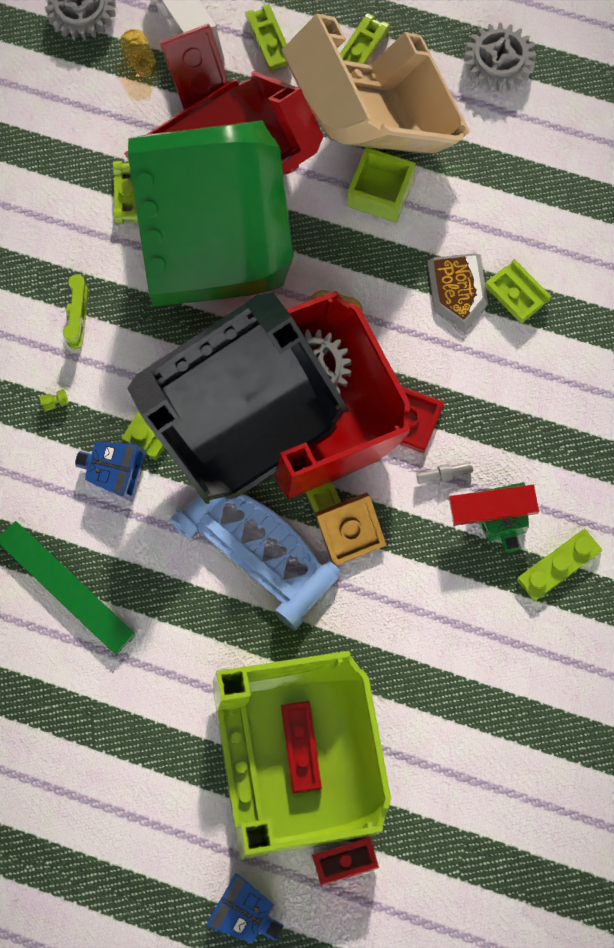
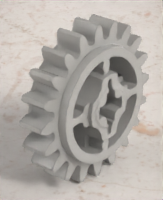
M46 0L48 6H45L49 23L50 25L53 24L55 32L61 30L64 38L69 33H71L73 40H76L78 35H81L82 39L86 40L89 33L92 37L96 38V30L104 33L105 28L103 24L112 25L110 17L116 16L114 9L116 7L115 0Z
M502 23L498 24L497 29L488 24L487 32L479 28L478 36L471 35L470 43L466 44V52L464 54V61H466L465 69L471 71V79L479 77V86L487 82V90H490L493 85H497L498 92H501L502 86L506 85L510 91L512 90L513 82L520 87L523 79H529L530 72H533L535 66V45L529 44V35L521 37V28L513 32L512 24L507 29H503Z
M309 329L306 330V341L311 348H317V350L313 351L341 395L338 386H348V382L342 377L351 376V371L344 368L351 365V359H343L348 354L347 348L338 350L341 346V340L339 339L331 343V333L322 338L321 330L318 329L315 337H312ZM327 353L333 357L336 363L335 372L329 370L325 365Z

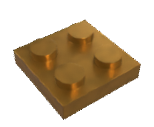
M367 492L314 513L329 557L335 566L387 546L371 497Z

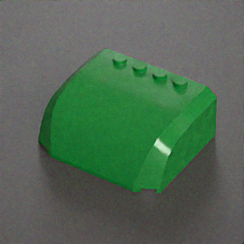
M263 120L128 138L129 166L148 291L153 306L243 297L268 292L284 286L287 273L294 258L280 146L269 133Z

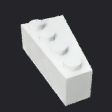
M151 0L152 3L156 2L161 17L166 19L171 32L175 36L209 24L222 63L225 64L216 25L199 0Z

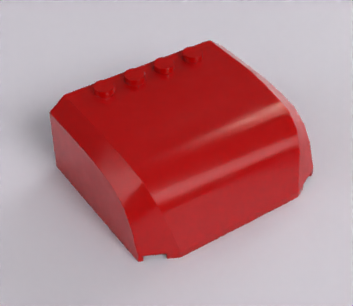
M256 71L251 72L252 76L246 81L239 83L235 79L146 134L263 120L269 133L280 146L283 175L296 171L299 168V164L315 155L324 137L301 88ZM126 151L124 154L128 159V151Z
M337 291L286 309L304 337H306L305 333L308 329L312 337H315L318 329L321 330L322 338L331 333V343L340 339L341 346L338 350L344 348L348 350V354L343 359H351V365L344 367L351 371V376L342 377L348 382V386H338L341 392L340 396L349 411L341 415L335 424L337 428L333 434L312 449L309 448L306 442L280 453L278 469L273 475L281 491L288 499L333 482L377 462L394 450L410 431L409 399L361 309L355 304L351 303L350 305L338 296L339 293ZM327 353L325 365L329 370L335 372L336 363L333 357Z

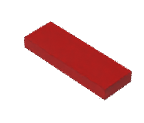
M534 484L449 496L453 526L536 515L539 513Z
M310 701L281 705L292 794L321 791L322 785Z

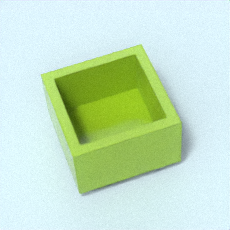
M365 147L347 192V207L397 223L415 179L416 163Z

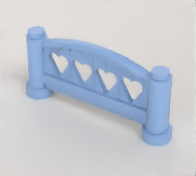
M244 493L237 498L226 500L225 497L210 500L209 504H206L198 494L182 512L177 511L169 519L171 524L188 539L199 531L281 603L274 611L276 616L294 631L303 623V616L336 582L338 575L341 573L330 561L326 564H321L305 540L280 515ZM228 503L234 504L236 510L242 511L245 515L240 521L221 525L223 509ZM248 521L255 522L257 528L263 529L266 533L261 539L242 543L244 526ZM269 539L276 540L278 546L286 549V554L283 557L263 561L266 541ZM295 557L300 565L302 564L307 567L308 571L305 575L284 580L288 558Z

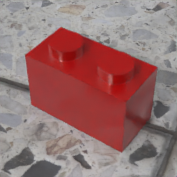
M371 837L312 855L321 886L379 869Z

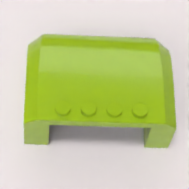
M349 651L216 671L213 679L214 701L240 860L345 842L383 831L384 820L391 801V793L370 681L363 669L361 670L351 657ZM310 701L322 790L292 794L281 705Z

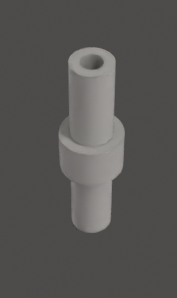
M471 462L453 466L444 464L437 466L435 470L416 473L418 484L440 480V482L450 481L455 476L473 473V466Z

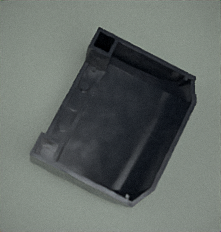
M274 292L255 296L138 373L127 387L142 418L206 504H209L210 500L225 497L226 500L239 497L277 472L281 452L306 442L309 448L312 449L333 434L337 428L335 424L341 415L349 411L294 319Z

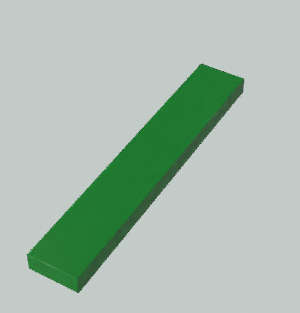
M17 521L0 535V546L115 655L136 636L121 619Z

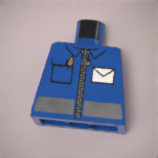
M96 442L92 454L82 451L78 452L75 466L87 470L85 474L86 481L132 501L146 450L137 444Z
M237 873L234 874L206 926L252 944L256 941L259 933L275 942L284 927L283 924L269 917L275 905Z

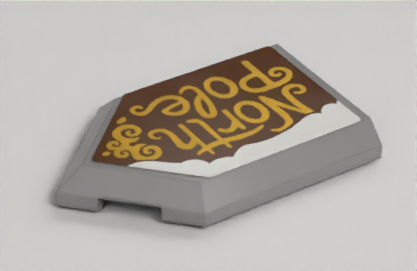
M472 253L432 258L427 261L434 311L440 316L446 317L465 333L478 315L488 306L481 255Z

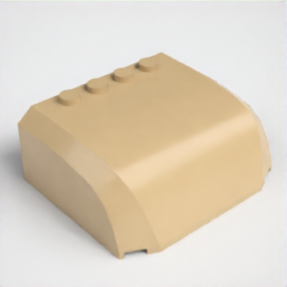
M316 13L282 49L288 67L298 87L301 88L313 115L329 137L345 145L430 154L457 144L470 132L421 35L404 32L371 65L343 61L337 48L346 38L336 18Z

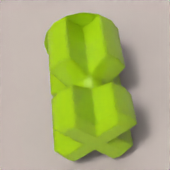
M64 389L57 391L55 397L51 393L39 396L44 412L55 409L56 403H59L61 406L69 404Z

